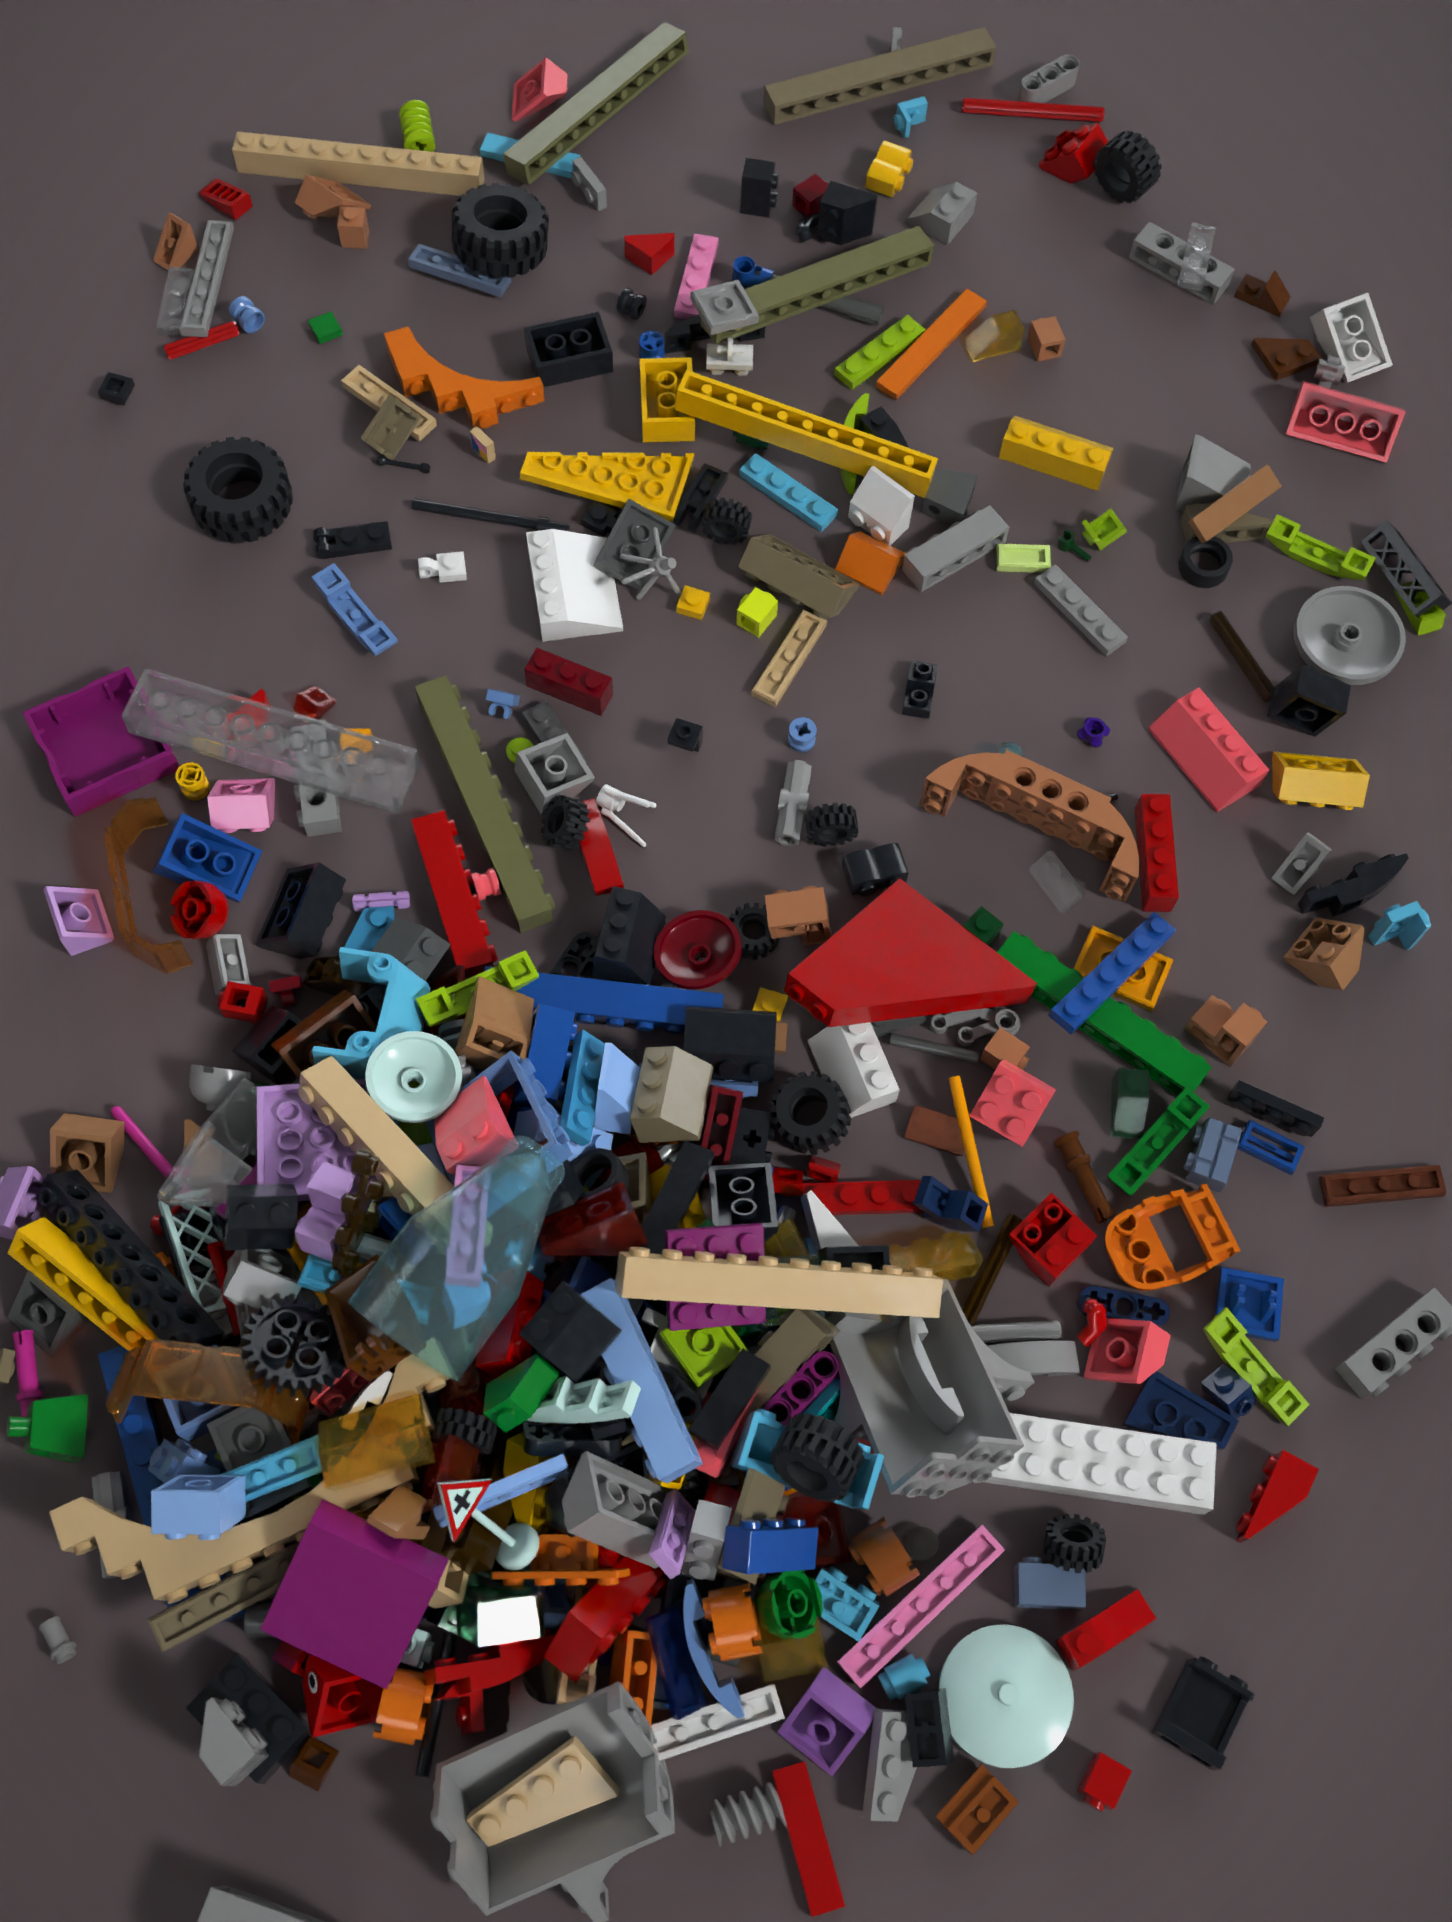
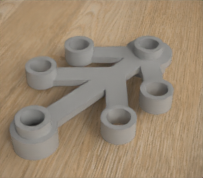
M1001 1006L992 1007L993 1010L984 1008L952 1012L946 1015L936 1014L931 1019L930 1029L935 1034H943L947 1027L968 1020L980 1018L987 1021V1023L974 1028L965 1026L959 1030L957 1034L958 1043L968 1047L973 1044L975 1039L996 1033L1002 1027L1001 1021H1007L1010 1024V1027L1002 1028L1014 1036L1019 1031L1021 1022L1019 1016L1013 1010ZM942 1021L944 1027L939 1028L935 1026L934 1022ZM968 1033L971 1039L964 1040L961 1034Z

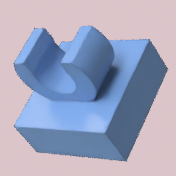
M488 689L485 700L493 702L489 706V715L495 716L497 707L502 706L504 708L503 718L509 719L512 714L510 706L519 705L520 695Z

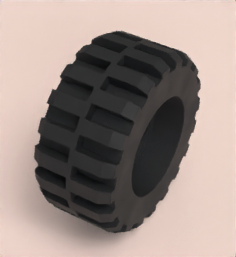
M492 183L491 186H486V184L479 185L477 189L471 188L465 194H462L453 206L452 248L463 264H466L472 271H479L481 275L487 276L489 274L493 275L494 278H501V276L506 275L508 278H513L516 274L522 276L527 274L529 269L534 270L546 256L548 213L535 195L532 193L528 194L521 187L517 189L513 185L506 184V186L499 185V183Z
M228 437L226 441L219 442V440L211 443L212 446L208 448L203 447L199 450V456H194L189 462L190 468L187 467L185 470L183 488L192 515L201 529H204L212 537L218 535L219 540L225 542L234 540L235 543H244V540L249 539L251 542L259 540L258 537L262 535L266 537L273 533L272 529L274 527L278 529L284 523L283 517H288L291 510L290 506L293 503L292 488L284 462L272 447H266L265 443L256 439L252 442L248 437H241L240 439ZM237 481H252L260 484L252 494L241 499L229 500L217 496L224 487Z

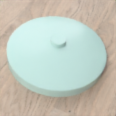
M1013 1625L987 1626L970 1633L959 1641L943 1663L937 1688H946L951 1738L973 1759L997 1768L1024 1767L1048 1756L1062 1741L1069 1728L1073 1713L1074 1697L1072 1682L1059 1654L1039 1635L1025 1628Z

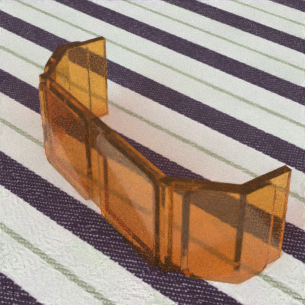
M156 797L148 799L137 798L127 800L113 817L111 826L105 828L106 833L104 834L109 872L115 885L113 896L118 927L122 938L136 957L140 956L145 963L167 974L179 971L182 967L191 966L193 961L181 940L152 945L137 936L124 854L143 830L168 825V820Z
M146 1340L143 1347L139 1345L126 1353L105 1406L108 1412L113 1415L116 1423L122 1422L132 1395L256 1408L287 1425L292 1441L298 1442L311 1403L309 1398L314 1389L313 1387L310 1388L308 1397L303 1395L301 1389H296L294 1397H290L289 1389L286 1388L278 1395L276 1394L277 1385L274 1384L264 1389L265 1379L261 1378L254 1381L252 1379L254 1370H245L246 1360L240 1358L242 1348L225 1346L218 1348L202 1346L196 1343ZM288 1361L285 1367L287 1369L291 1368L293 1362Z

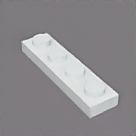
M775 1684L740 1695L745 1708V1716L739 1719L718 1702L651 1725L658 1741L654 1744L658 1759L661 1761L785 1719Z

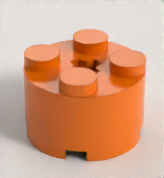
M750 1583L709 1591V1597L702 1598L705 1618L709 1622L712 1621L714 1633L708 1634L711 1653L715 1657L720 1656L722 1662L763 1653L760 1645L755 1646V1641L761 1640L754 1600L751 1601L750 1596L746 1597L747 1592H752Z
M397 1667L392 1682L389 1683L387 1689L383 1688L376 1723L382 1724L381 1731L374 1730L372 1738L414 1745L415 1739L422 1740L427 1719L420 1716L423 1703L430 1704L434 1685H425L424 1672Z

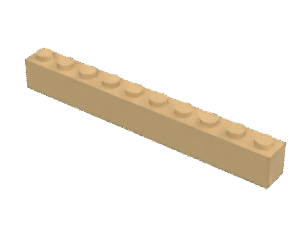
M238 131L232 148L238 173L304 179L305 175L336 180L342 184L457 196L465 194L471 188L477 189L479 185L484 184L485 180L482 157Z
M630 1247L629 1252L619 1251L615 1292L622 1298L939 1318L943 1279L934 1275L933 1270L929 1268L914 1267L913 1272H904L902 1267L894 1265H883V1270L872 1269L870 1264L852 1263V1268L841 1267L839 1262L827 1260L821 1261V1266L809 1265V1260L791 1258L790 1263H778V1258L770 1256H759L758 1261L746 1260L747 1256L727 1254L726 1259L714 1258V1253L702 1251L695 1252L694 1257L682 1256V1251L663 1249L662 1254H650V1249L643 1247Z

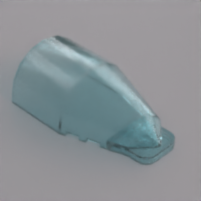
M526 1136L512 1137L496 1157L466 1177L453 1189L438 1197L436 1201L409 1218L349 1299V1304L405 1349L442 1374L458 1382L520 1295L551 1196L564 1178L565 1169L563 1163L531 1138Z

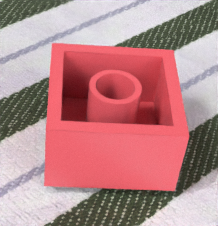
M1003 1059L997 1066L969 1116L1023 1147L1057 1089Z

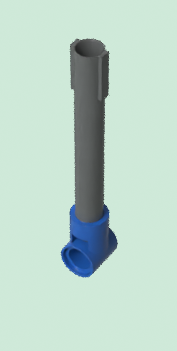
M740 256L733 263L732 281L739 280L744 289L779 276L775 275L774 270L757 266L755 261L748 256ZM846 296L820 306L877 326L884 311L883 306Z

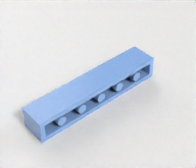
M610 1278L581 1295L622 1330L602 1354L607 1365L604 1368V1373L611 1385L633 1380L641 1388L630 1417L634 1425L631 1433L640 1448L643 1446L648 1459L645 1460V1464L650 1475L654 1479L658 1478L659 1481L669 1483L703 1465V1462L628 1299L620 1297L615 1292L616 1281Z

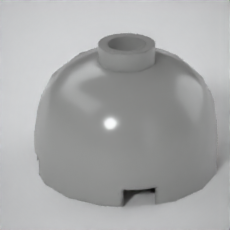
M191 1064L189 1088L197 1101L207 1104L206 1110L224 1112L225 1106H236L248 1095L253 1073Z

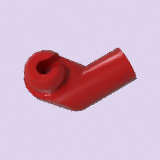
M1089 1299L1083 1305V1311L1087 1313L1088 1324L1077 1335V1338L1086 1347H1089L1107 1327L1106 1309L1096 1299Z

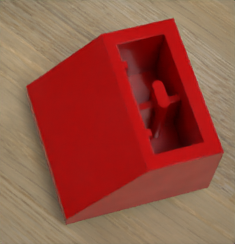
M1098 123L1090 126L1085 124L1071 132L1066 130L1057 136V141L1045 151V156L1038 165L1040 169L1070 184L1088 179L1096 169L1093 166L1096 154L1108 143V140Z
M1052 1192L1008 1235L1026 1266L1048 1287L1097 1238V1235Z

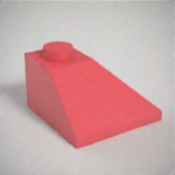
M545 57L514 83L511 119L516 122L551 105L557 99H561L567 92V73Z
M1107 1318L1106 1329L1091 1344L1083 1377L1088 1380L1141 1384L1164 1365L1171 1335L1151 1321Z

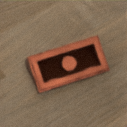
M914 1105L904 1139L962 1157L964 1146L957 1117Z

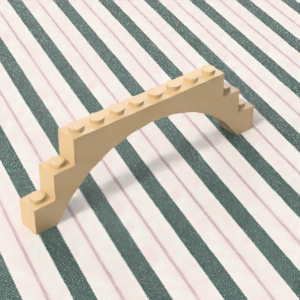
M432 1335L423 1339L425 1344L397 1363L387 1397L366 1435L342 1465L311 1492L282 1509L238 1526H232V1529L226 1530L217 1539L200 1540L199 1535H187L181 1539H166L165 1534H152V1527L132 1522L92 1499L80 1497L49 1511L61 1550L82 1555L94 1550L97 1547V1543L108 1575L121 1576L122 1580L128 1579L141 1573V1567L143 1566L154 1600H167V1603L171 1604L188 1596L187 1590L198 1585L201 1589L212 1586L221 1580L219 1575L230 1570L233 1573L244 1571L253 1566L252 1560L262 1555H265V1558L278 1555L286 1550L284 1545L296 1539L300 1543L322 1499L351 1513L360 1509L362 1513H366L376 1509L381 1504L380 1500L388 1497L399 1486H404L413 1491L412 1485L420 1482V1479L405 1443L410 1442L411 1445H415L425 1441L430 1437L429 1432L433 1431L435 1425L422 1391L426 1390L427 1393L437 1391L446 1386V1380L453 1378L438 1341Z

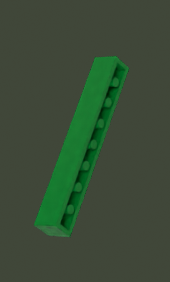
M1015 931L1012 932L997 952L1037 983L1031 997L1050 1010L1084 979L1080 972L1066 967L1058 961L1054 954L1041 950L1034 945V942L1029 937L1020 935ZM1111 997L1078 1028L1176 1097L1186 1086L1195 1092L1212 1068L1204 1057L1190 1052L1182 1046L1178 1039L1165 1035L1157 1029L1153 1022L1145 1018L1142 1019L1133 1013L1127 1004L1120 1001L1117 1002Z

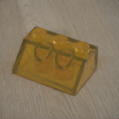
M959 1231L943 1234L941 1236L942 1239L930 1241L929 1238H920L912 1241L910 1246L889 1245L890 1265L902 1267L904 1272H913L914 1267L929 1268L933 1270L934 1275L948 1279L949 1282L974 1277L983 1262V1258L970 1234L960 1235Z
M419 1393L319 1422V1458L326 1489L337 1491L436 1462Z

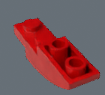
M550 1629L530 1632L529 1639L519 1640L518 1634L498 1637V1644L487 1647L488 1653L467 1656L468 1663L456 1664L455 1658L435 1661V1668L424 1671L425 1685L459 1681L460 1695L507 1682L527 1672L544 1660V1655L555 1635L550 1634Z

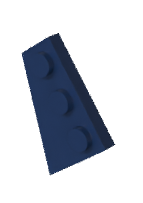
M1156 1371L1147 1378L1122 1426L1158 1435L1216 1443V1449L1223 1450L1239 1420Z

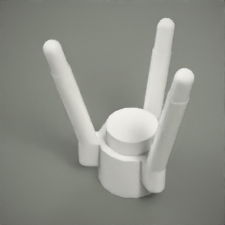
M604 785L596 800V804L603 807L601 814L609 817L639 845L646 847V842L613 812H619L623 808L625 801L646 808H655L656 803L626 794L610 785Z

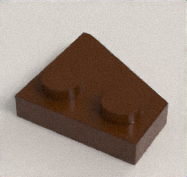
M1253 338L1251 343L1252 348L1275 381L1317 366L1320 359H1322L1309 339Z

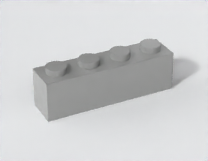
M991 505L982 510L978 509L962 522L953 523L943 533L939 535L934 534L919 547L914 546L910 548L904 555L902 571L918 590L923 592L996 549L997 544L1006 543L1010 527Z

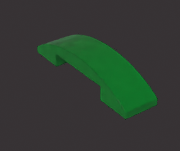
M1186 1086L1107 1177L1131 1197L1209 1109L1210 1105Z

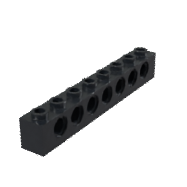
M79 1170L47 1174L36 1199L178 1361L181 1362L215 1344L218 1346L225 1332Z

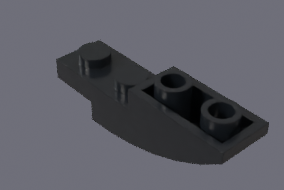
M1407 853L1398 856L1388 854L1372 863H1369V861L1360 862L1352 867L1353 870L1347 878L1336 880L1326 887H1321V885L1310 887L1304 892L1305 894L1298 903L1301 913L1304 914L1329 907L1334 917L1363 905L1383 891L1395 878L1409 859Z

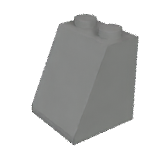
M1195 435L1182 467L1174 509L1184 511L1186 505L1215 502L1249 477L1251 464L1204 437Z

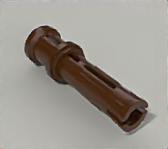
M1072 1131L1057 1138L1053 1144L1055 1147H1059L1066 1161L1064 1165L1066 1170L1073 1172L1096 1218L1097 1224L1108 1220V1217H1114L1115 1213L1112 1211L1089 1165L1091 1157L1089 1154H1085L1078 1140L1080 1136L1078 1131Z

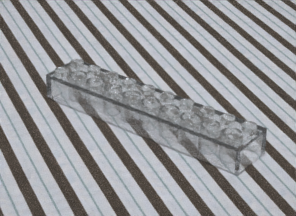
M147 668L144 669L122 713V718L129 733L396 814L401 813L420 768L417 749Z

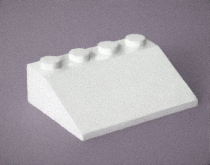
M556 529L526 532L542 642L623 631L615 579L610 574L593 566L607 538Z

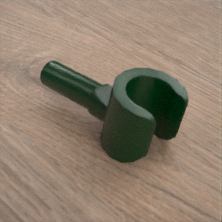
M1065 530L1064 539L1058 537L1059 549L1064 552L1071 550L1089 562L1092 557L1074 543V533L1070 530Z

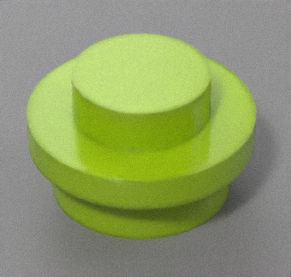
M526 738L511 740L506 747L508 759L515 764L517 752L532 747V742Z

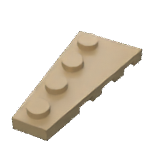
M573 1736L469 1812L466 1821L485 1844L490 1847L618 1796L620 1788L576 1736Z

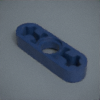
M1098 1286L1084 1288L1077 1297L1078 1310L1085 1316H1087V1313L1083 1311V1305L1086 1302L1084 1299H1087L1090 1294L1095 1295L1094 1299L1102 1303L1107 1300V1297L1111 1298L1107 1306V1318L1145 1320L1161 1327L1170 1316L1167 1303L1156 1297ZM1123 1299L1129 1302L1131 1305V1313L1129 1315H1120L1116 1311L1115 1302L1117 1300ZM1152 1306H1155L1156 1312L1161 1314L1156 1320H1152V1315L1142 1312L1139 1318L1135 1317L1138 1309L1149 1311Z

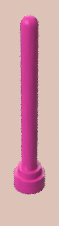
M113 1106L110 1113L116 1121L124 1122V1131L180 1195L198 1192L190 1188L120 1106ZM208 1199L201 1200L198 1207L208 1210Z

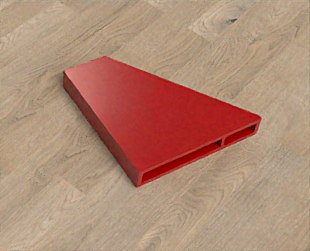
M899 878L789 972L783 991L787 993L791 1000L798 1002L808 1010L815 1019L823 1022L828 1027L1025 1004L1029 1001L1037 983Z

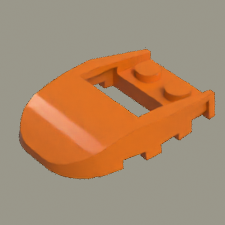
M1207 1183L1200 1185L1198 1190L1185 1193L1184 1189H1180L1159 1197L1151 1196L1146 1198L1134 1208L1127 1209L1118 1214L1109 1223L1105 1234V1248L1117 1274L1128 1286L1142 1292L1154 1291L1195 1279L1241 1251ZM1180 1205L1207 1260L1176 1272L1149 1217Z

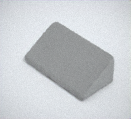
M215 934L213 937H210L206 942V949L215 995L225 991L228 981L251 985L241 934Z

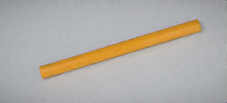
M960 1076L948 1078L974 1194L988 1203L982 1228L994 1226L961 1078Z

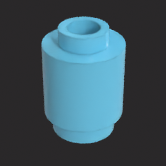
M911 1653L883 1668L885 1672L878 1675L883 1689L891 1701L897 1697L901 1700L905 1698L904 1694L918 1691L927 1686L925 1678L929 1677L930 1673L922 1657L920 1656L915 1659Z

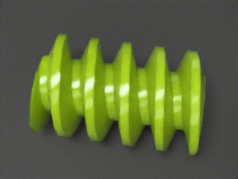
M421 100L406 102L399 111L404 148L434 152L435 143L428 105Z

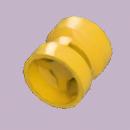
M188 762L182 764L177 769L175 778L184 797L192 801H198L208 795L210 784L203 768L199 764Z

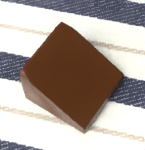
M309 1735L291 1763L289 1776L307 1787L319 1791L339 1751Z

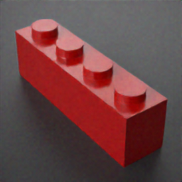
M1141 794L1134 810L1142 912H1171L1179 898L1170 794Z

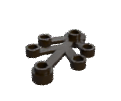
M364 1149L357 1150L351 1166V1173L360 1176L356 1195L347 1193L341 1205V1212L345 1215L347 1226L341 1225L335 1235V1245L338 1247L332 1259V1269L338 1271V1274L344 1277L350 1271L354 1272L357 1269L360 1260V1253L357 1252V1249L366 1231L373 1233L376 1229L379 1215L368 1211L372 1200H381L385 1190V1183L374 1179L370 1181L367 1188L369 1176H375L380 1159L375 1156L374 1152Z

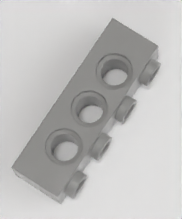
M1151 222L1134 239L1129 255L1130 259L1212 305L1216 303L1229 287L1235 270Z
M324 719L292 724L293 735L288 736L290 751L291 753L295 752L296 760H291L293 776L298 777V785H294L296 802H301V810H297L299 827L305 828L308 837L342 832L331 735L327 721ZM309 752H316L313 755H307ZM319 776L316 780H309L311 777ZM316 801H322L319 805H312Z
M1434 1287L1335 1368L1336 1371L1361 1399L1370 1393L1375 1398L1389 1387V1384L1386 1382L1388 1378L1393 1374L1396 1378H1399L1412 1367L1409 1361L1413 1357L1417 1356L1420 1360L1434 1349L1431 1344L1432 1341L1437 1337L1443 1341L1452 1334V1306ZM1418 1320L1427 1326V1333L1419 1329ZM1395 1339L1404 1343L1405 1352L1400 1351L1396 1347ZM1373 1358H1377L1381 1361L1383 1365V1371H1380L1374 1367L1372 1362Z

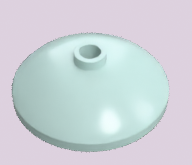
M419 1031L399 1033L387 1038L371 1054L365 1072L366 1088L369 1096L389 1117L409 1123L428 1121L443 1114L456 1100L462 1083L460 1061L454 1050L435 1035ZM411 1081H417L420 1084L417 1088L408 1086Z

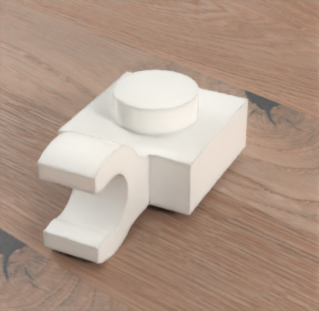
M464 552L436 554L437 561L428 557L418 559L420 578L439 576L440 583L467 580Z

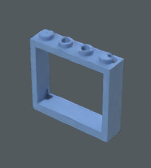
M513 1051L508 1052L463 1086L459 1093L483 1075L487 1077L495 1096L519 1080L549 1142L488 1187L486 1219L573 1155L567 1144L570 1138L566 1131L558 1125L556 1121L558 1114L544 1097L547 1095V1091L533 1075L536 1072L535 1067L528 1058L523 1060ZM434 1119L424 1121L436 1147ZM446 1171L450 1182L454 1186L455 1176Z

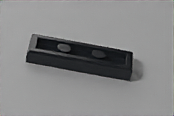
M742 1348L688 1429L689 1434L718 1451L771 1369V1364Z

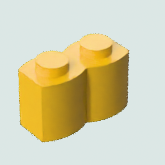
M884 140L867 173L865 188L889 197H893L896 191L900 192L905 180L904 175L905 173H910L914 159H911L912 150Z

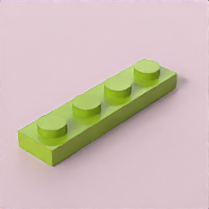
M907 314L835 368L834 375L853 390L907 350L925 332V329Z

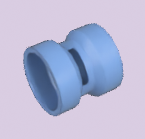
M246 296L236 298L229 307V315L236 322H239L240 326L247 333L258 331L265 322V315Z

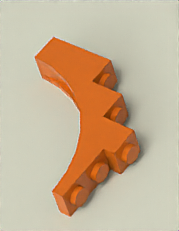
M409 326L384 333L387 352L405 397L418 395L430 390L439 414L465 407L473 429L476 426L482 429L499 424V414L510 413L513 410L534 406L545 401L543 383L540 377L520 381L477 379L460 374L431 357L416 341Z

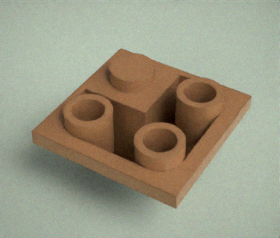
M1315 917L1285 954L1284 959L1317 985L1343 991L1359 971L1365 929L1363 925Z

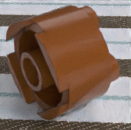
M882 1517L850 1538L852 1544L847 1547L860 1567L866 1564L871 1573L866 1575L876 1594L879 1596L884 1593L888 1597L918 1577L920 1573L916 1567L910 1571L908 1567L913 1565L910 1561V1556L892 1528L888 1527L884 1530L883 1527L887 1525V1521Z

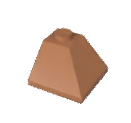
M305 175L295 200V204L303 208L302 212L313 219H316L317 216L325 218L339 216L340 206L365 207L366 210H370L372 206L336 180Z

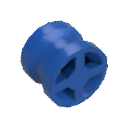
M652 330L646 331L640 336L639 355L641 359L664 358L665 341L661 333Z

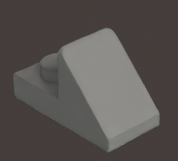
M1308 832L1271 879L1291 894L1296 895L1316 872L1318 866L1332 849Z

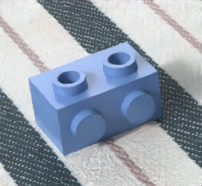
M180 1438L177 1439L176 1443L164 1439L161 1446L157 1447L152 1453L150 1467L148 1468L151 1473L164 1483L178 1475H219L221 1471L206 1459L207 1454L197 1450L195 1445Z

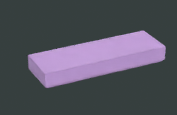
M676 1489L666 1494L649 1556L670 1579L681 1572L696 1510Z

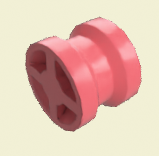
M494 867L487 869L482 874L477 872L471 874L479 901L485 900L486 896L502 895Z

